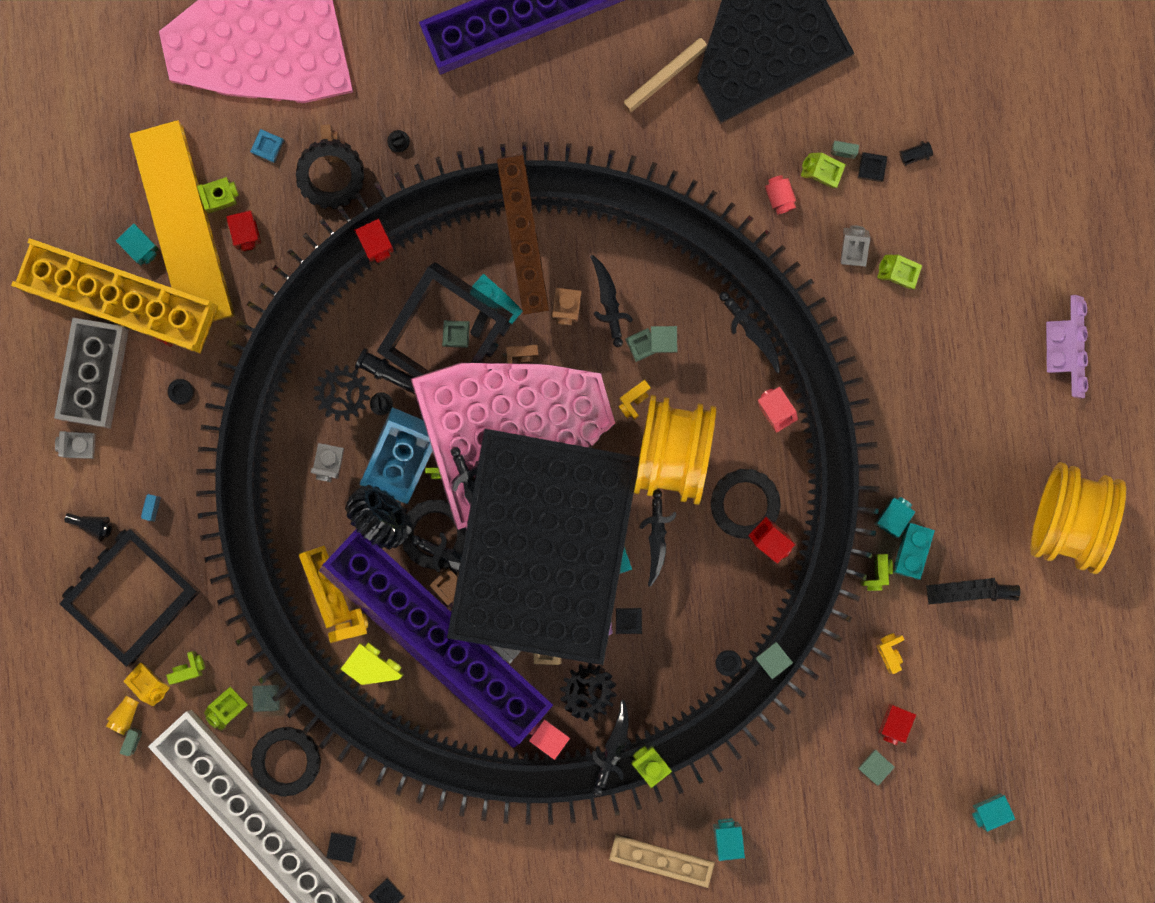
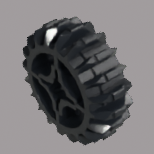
M371 485L361 486L352 493L346 502V516L351 520L350 524L357 529V533H361L364 536V539L370 540L372 545L377 544L379 548L385 547L388 550L391 548L396 549L405 542L412 532L411 528L413 525L409 521L410 516L406 514L407 510L400 505L401 502H397L394 496H390L386 490L381 491L379 487Z

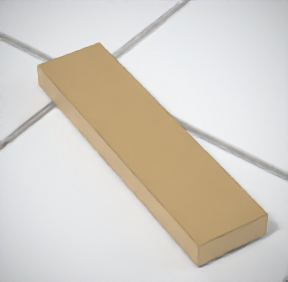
M702 38L696 40L624 101V109L629 114L706 51V42Z
M617 834L615 835L609 857L610 861L707 888L715 862Z

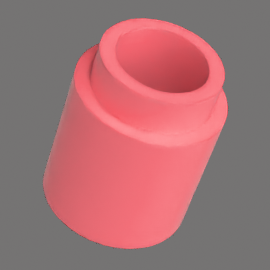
M779 175L769 179V184L765 186L772 209L776 210L777 215L796 209V198L789 178L783 179V176Z

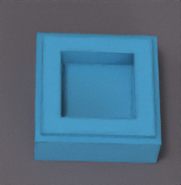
M260 129L250 152L275 163L285 140Z
M150 494L146 495L141 514L142 519L155 522L161 497Z

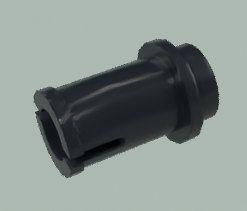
M921 141L920 145L899 151L904 166L923 159L927 161L930 159L929 157L933 156V150L929 141L925 143Z
M995 581L997 597L987 598L992 601L997 599L1019 601L1017 596H1020V586L998 584Z

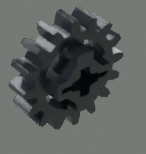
M336 365L334 368L335 372L333 373L326 369L327 377L325 379L318 377V380L322 383L321 386H314V390L319 392V395L315 396L314 400L322 402L318 409L320 411L327 409L325 416L328 418L335 414V421L338 422L341 416H344L346 421H350L351 414L358 418L359 412L357 410L359 408L366 410L367 407L363 402L371 399L365 395V392L371 390L370 386H363V383L367 380L366 377L358 378L359 370L357 369L350 373L348 365H345L343 371ZM345 376L353 380L345 383L340 382L337 377ZM330 384V395L325 397L327 385ZM336 384L344 390L348 389L346 396L349 403L341 397H336L339 394ZM359 389V398L355 404L353 401L354 393ZM341 404L344 405L347 408V410H335L332 408V406Z
M589 663L586 668L580 664L578 672L570 670L572 675L570 679L564 677L563 680L567 683V686L560 688V691L565 693V696L560 698V700L566 704L564 709L575 718L588 721L589 717L594 720H598L599 712L606 715L605 707H613L614 704L610 701V698L616 697L617 694L611 691V689L617 685L610 680L612 675L607 671L605 672V669L600 665L596 667L594 664Z

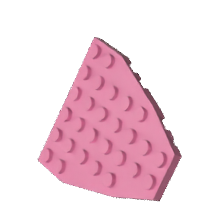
M197 0L159 31L169 80L173 83L186 84L193 88L206 89L226 96L260 97L277 101L290 100L297 103H308L353 93L333 0Z
M458 363L411 378L458 530L467 526L470 504L464 496L465 488L462 482L459 484L457 491L451 490L452 481L459 474L450 452L453 447H458L461 450L460 454L463 455L470 470L479 459L484 429L589 447L599 440L603 432H607L615 424L602 376L596 372L546 364Z

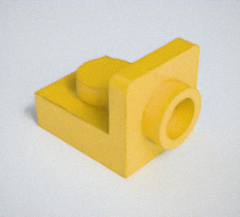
M645 380L619 398L622 404L618 407L627 419L630 416L634 421L639 418L631 404L635 402L636 405H639L649 397L647 392L650 391L651 387Z
M361 608L350 611L351 623L346 622L335 625L336 630L328 633L330 643L367 634L368 621Z
M891 633L881 638L882 643L876 647L889 674H895L902 670L900 664L903 663V660L898 650H893L891 646L905 639L903 635L896 636L895 633Z
M141 662L124 680V683L141 701L151 706L160 702L170 689L166 683L160 681Z

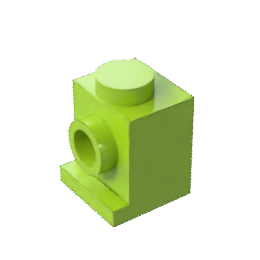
M227 177L197 186L204 209L208 214L237 205L235 197L239 196L236 184L235 182L230 183ZM222 189L223 194L220 197H215L214 192Z

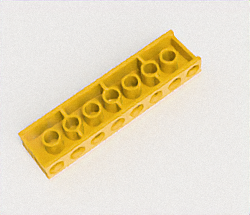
M177 120L130 133L171 288L218 305L213 321L234 317V309L208 215L197 188L199 182L182 124Z
M31 238L28 239L27 243L30 245L16 282L13 281L11 286L201 354L218 305Z

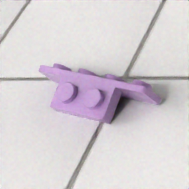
M1071 295V320L1046 322L1047 372H1071L1072 397L1085 398V392L1088 390V380L1085 377L1088 356L1084 346V341L1088 337L1087 328L1084 326V316L1087 315V303L1083 297Z

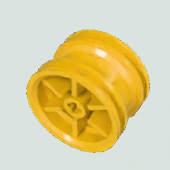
M651 395L634 488L635 494H639L640 489L647 490V496H652L653 491L659 488L679 492L681 495L680 502H686L688 497L694 499L693 504H700L713 439L716 406L711 405L709 410H704L703 404L698 403L696 409L692 412L671 408L669 398L664 397L663 402L656 401V396Z
M1057 463L1048 478L1032 529L1031 555L1038 558L1043 554L1044 559L1047 561H1053L1058 554L1075 559L1077 569L1083 571L1088 568L1090 573L1098 574L1106 564L1119 532L1126 500L1125 481L1122 479H1115L1113 481L1112 477L1108 475L1102 476L1098 482L1081 477L1079 467L1070 466L1068 469L1066 463Z

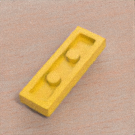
M325 546L299 554L326 628L351 620L352 617L343 593L319 572L321 566L329 558Z

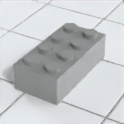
M72 317L55 419L111 429L129 329L120 325Z

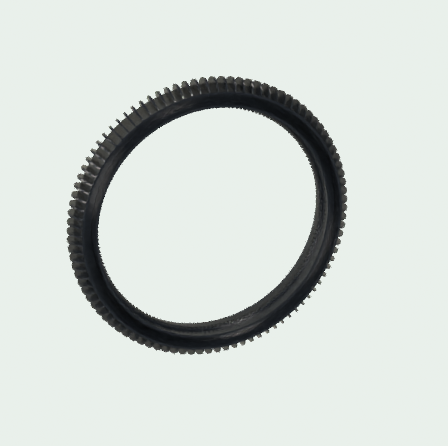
M522 142L533 209H537L538 214H540L541 209H547L548 214L551 213L552 209H557L558 214H561L562 210H567L568 215H571L572 211H577L578 217L584 212L587 213L589 219L594 214L597 215L599 221L602 216L607 217V223L615 219L618 226L621 222L627 223V229L634 225L636 226L637 233L640 229L646 230L645 236H648L651 232L655 234L654 240L661 237L664 239V245L668 242L673 243V250L677 247L682 248L681 255L688 252L690 254V261L697 258L699 260L697 266H701L703 263L707 266L705 272L713 270L715 272L714 279L720 276L723 279L721 282L722 286L726 283L730 285L729 293L734 290L737 292L736 300L742 297L744 300L742 307H746L748 305L747 301L752 299L754 305L749 315L755 313L757 315V323L761 321L763 323L762 329L768 330V336L775 341L773 343L774 347H778L780 350L777 353L778 357L783 356L785 359L780 365H788L789 367L785 375L793 376L789 385L796 384L797 386L792 394L800 395V398L795 403L803 404L804 408L800 409L798 413L806 414V418L801 420V423H808L809 428L803 430V433H810L811 437L804 442L812 444V448L806 450V453L813 454V458L807 460V463L814 464V469L807 471L809 474H814V479L808 481L809 484L814 485V489L807 491L808 494L814 495L813 500L807 501L808 504L813 505V510L806 511V514L812 516V520L805 521V524L811 526V529L803 531V534L809 536V539L801 541L807 548L798 552L804 556V559L796 561L801 566L800 570H793V573L798 576L797 580H789L794 585L793 590H785L790 595L789 599L781 598V601L786 604L785 608L777 607L776 610L781 613L780 617H771L776 622L775 626H766L770 633L769 635L761 633V637L765 640L764 643L755 642L759 649L757 652L748 651L752 658L750 660L742 658L745 666L740 669L736 676H729L731 679L729 683L721 680L724 686L721 690L715 686L713 687L716 695L712 697L708 693L705 694L707 702L703 703L698 699L699 708L695 709L690 705L691 713L687 715L681 711L682 719L679 721L676 717L672 716L673 724L670 726L666 721H663L664 729L659 730L655 725V733L652 735L647 730H644L645 738L641 739L638 734H635L636 741L632 743L627 737L626 745L620 752L621 758L615 765L622 770L623 780L619 779L617 773L610 772L605 788H602V795L595 796L593 788L596 786L594 784L601 768L594 762L589 748H586V755L581 756L577 749L575 757H571L569 751H566L565 758H560L558 754L555 760L550 759V756L546 753L544 759H539L538 752L535 753L534 759H529L528 752H525L524 758L520 759L516 751L513 758H508V751L506 750L503 757L498 756L497 749L494 750L493 755H488L487 747H485L482 753H478L477 745L474 746L472 751H469L468 743H465L462 748H458V740L449 745L447 736L442 742L438 741L439 733H436L433 738L428 737L429 729L421 734L419 733L420 725H417L414 730L410 728L411 720H408L405 724L400 723L402 715L393 719V710H390L387 714L384 713V704L378 708L375 707L376 698L369 702L366 700L368 692L360 695L358 693L361 688L360 685L353 689L351 687L353 679L345 681L343 678L346 673L338 674L336 672L339 664L331 667L329 662L332 660V656L325 659L322 656L326 651L325 648L317 650L316 647L320 641L312 642L310 640L314 632L306 634L304 630L308 627V623L301 625L299 622L304 616L295 615L294 612L299 607H291L290 602L294 597H286L285 595L290 588L282 587L281 584L286 581V578L278 577V574L283 569L275 568L274 564L280 560L273 559L272 554L277 552V549H270L269 546L275 540L268 539L267 536L273 530L266 529V524L271 522V519H266L264 516L265 513L270 512V509L264 508L263 503L269 502V499L263 498V493L268 492V489L263 488V483L268 482V479L263 477V473L269 471V469L263 467V464L269 461L268 458L264 457V453L271 450L265 446L266 442L272 441L271 438L267 437V434L274 431L273 428L269 427L270 422H276V419L271 417L272 412H278L274 405L275 402H281V399L277 397L278 393L285 392L281 385L282 383H288L285 375L286 373L292 374V371L288 368L290 364L296 365L293 358L295 355L301 356L298 349L300 346L306 347L303 340L305 337L311 339L309 331L311 329L317 330L314 324L317 320L323 321L320 317L322 313L329 314L327 307L329 305L335 306L336 304L333 300L336 297L342 299L341 292L343 290L349 292L348 285L350 283L356 285L355 279L358 276L364 278L363 272L366 269L371 272V265L374 263L378 266L380 265V262L377 263L376 260L370 262L355 230L379 219L394 249L393 253L397 254L396 248L401 246L403 249H406L405 243L410 241V243L415 244L414 238L419 237L423 240V234L427 232L432 236V230L434 229L442 232V226L447 225L450 229L453 222L461 225V220L467 219L470 223L471 217L476 216L480 220L481 215L486 214L490 218L493 212H496L499 217L501 211L506 210L498 163L486 164L483 147H478L481 160L480 166L465 168L462 151H458L457 156L461 170L446 174L440 156L436 157L441 175L428 180L424 179L420 165H414L421 182L408 188L404 187L399 172L395 173L394 176L401 191L387 198L379 182L375 183L374 185L383 199L382 201L368 208L360 193L356 194L355 197L365 211L350 220L342 206H338L337 210L346 220V224L333 232L322 218L319 222L330 236L318 246L305 233L302 237L315 250L304 261L292 249L287 251L300 265L290 277L276 265L272 268L286 282L277 293L265 284H260L259 288L272 296V301L266 310H263L251 301L246 305L262 316L255 328L239 320L237 321L236 325L251 333L245 347L230 340L226 343L227 346L242 352L237 367L220 360L217 366L235 373L230 386L211 382L210 387L228 392L224 407L210 403L205 404V409L223 413L220 427L201 425L200 429L219 434L217 448L198 447L199 453L216 455V469H196V475L215 476V490L196 491V497H216L217 511L197 513L198 519L217 518L219 532L201 535L200 539L201 541L221 539L223 553L204 557L205 563L225 560L228 574L210 579L211 585L231 580L235 593L217 600L218 606L238 600L243 613L228 619L225 623L228 627L246 619L252 630L251 633L235 641L237 647L256 638L262 648V651L246 661L248 666L266 656L274 666L271 671L258 679L260 684H264L278 673L287 685L272 697L273 701L277 702L292 690L301 701L286 716L291 719L305 706L316 715L302 730L305 735L320 721H323L332 730L319 745L321 749H324L336 734L345 739L348 744L337 758V761L340 763L343 762L353 747L365 753L366 755L358 766L356 774L361 775L371 758L384 764L375 785L380 787L391 768L403 774L395 792L398 796L401 795L409 777L423 782L416 800L417 804L421 805L428 785L443 789L437 810L441 812L443 811L449 791L462 794L460 817L465 816L469 796L484 799L481 821L487 820L490 800L505 802L503 824H509L511 802L527 803L526 825H531L532 803H548V825H554L553 803L569 802L570 821L573 824L576 823L574 801L590 799L593 821L598 820V814L594 798L611 795L615 816H619L620 811L615 794L632 789L637 810H641L642 807L635 788L648 783L631 762L635 760L633 754L644 746L647 749L653 746L672 772L670 774L680 795L684 791L674 772L690 765L698 783L702 784L704 781L693 764L695 761L708 754L719 773L724 771L712 754V751L726 743L737 760L741 759V755L729 741L741 730H743L755 747L760 743L746 726L758 716L773 732L776 727L761 712L773 701L788 716L792 713L776 696L787 685L804 699L806 694L790 682L798 669L816 681L820 677L802 664L810 651L827 662H830L832 657L814 647L820 634L822 633L841 643L843 638L825 629L824 626L830 614L844 621L851 622L852 617L833 609L838 595L859 602L860 596L841 589L845 575L865 581L867 578L865 574L847 569L850 555L868 559L872 558V553L852 549L854 535L876 537V531L856 528L857 513L878 515L879 509L858 507L859 492H880L879 486H859V471L880 470L879 464L859 465L858 450L878 448L877 442L859 444L856 442L855 430L875 426L874 420L854 423L851 409L870 404L869 398L849 402L846 393L847 388L864 383V379L859 377L843 382L839 369L857 362L855 356L839 362L835 361L831 349L846 343L848 338L843 336L827 343L822 330L835 324L838 319L834 316L818 325L811 312L827 302L825 297L807 307L800 294L810 288L814 281L810 279L795 290L787 279L801 266L799 262H795L782 273L773 262L786 248L781 245L768 258L758 247L767 239L770 232L765 230L752 243L743 235V232L754 218L749 215L738 229L734 228L726 222L736 206L734 203L731 202L721 217L709 210L717 195V192L712 190L703 206L690 199L698 181L693 179L684 196L672 190L678 172L673 170L665 187L652 181L658 165L655 162H652L647 179L632 175L637 156L631 155L627 172L612 169L615 157L614 150L609 152L606 167L591 165L594 147L588 146L586 164L570 162L572 148L570 143H566L565 161L549 160L550 142H544V160H528L527 142ZM500 144L501 156L504 157L506 156L505 144ZM777 642L793 663L775 678L771 679L755 658ZM596 746L597 756L603 760L605 751L601 752L600 747ZM657 785L653 786L658 803L663 802Z

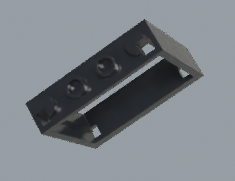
M434 262L424 272L376 352L413 377L430 373L429 370L395 347L435 281L496 321L471 363H483L487 356L489 358L493 356L499 346L496 343L500 335L504 337L512 325L509 320L513 314Z
M124 529L115 538L117 543L110 550L106 548L97 557L99 562L93 568L88 567L80 575L81 581L75 587L73 585L70 586L62 594L64 599L59 603L126 667L132 666L201 592L135 529H129L128 531ZM132 541L184 591L125 653L73 603Z

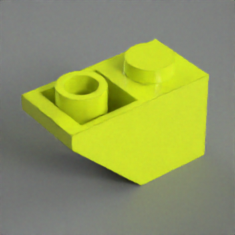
M369 642L367 645L360 643L341 668L342 671L361 685L399 680L404 675L400 672L402 667L390 658L385 661L379 656L381 651Z

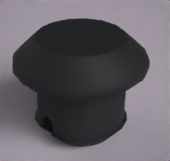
M396 130L390 133L387 143L392 151L399 153L408 148L410 140L407 133Z
M376 393L370 400V408L377 415H386L393 407L392 398L386 393Z

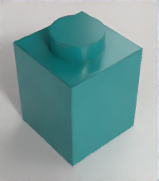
M134 223L116 240L140 266L144 263L147 265L157 256L156 252L159 250L155 243Z
M899 497L898 500L891 498L874 524L893 537L898 538L915 514V511L911 509L912 504L904 498Z
M1001 793L973 805L975 812L972 813V817L977 827H982L987 832L1015 820L1005 795Z

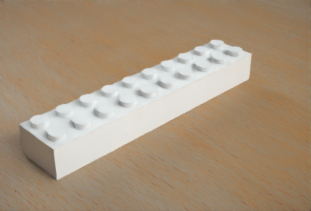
M192 710L186 711L148 746L290 903H362L364 898L264 788L262 789L253 776Z

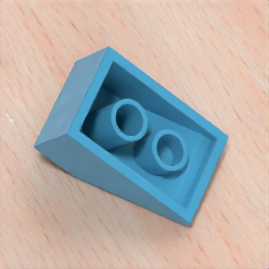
M392 407L360 481L361 486H377L381 491L386 490L390 496H394L395 500L408 504L433 451L422 419Z

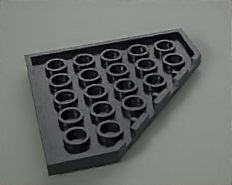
M722 0L698 73L697 82L719 124H722L854 56L855 53L827 0Z

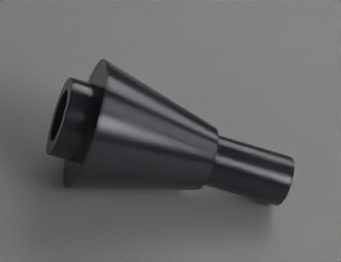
M67 513L64 519L65 523L78 526L99 541H103L105 537L108 538L112 531V523H110L109 517H80Z

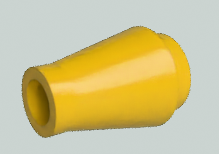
M125 696L123 701L107 718L108 723L106 727L124 736L131 727L139 702Z

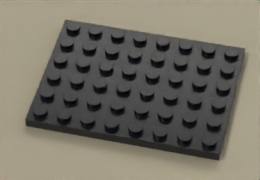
M484 429L446 638L604 665L640 457Z

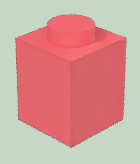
M780 386L775 390L769 389L765 391L760 399H758L760 410L776 433L798 420L795 408Z
M546 719L541 723L538 722L529 733L531 735L529 741L554 760L570 739L569 736Z

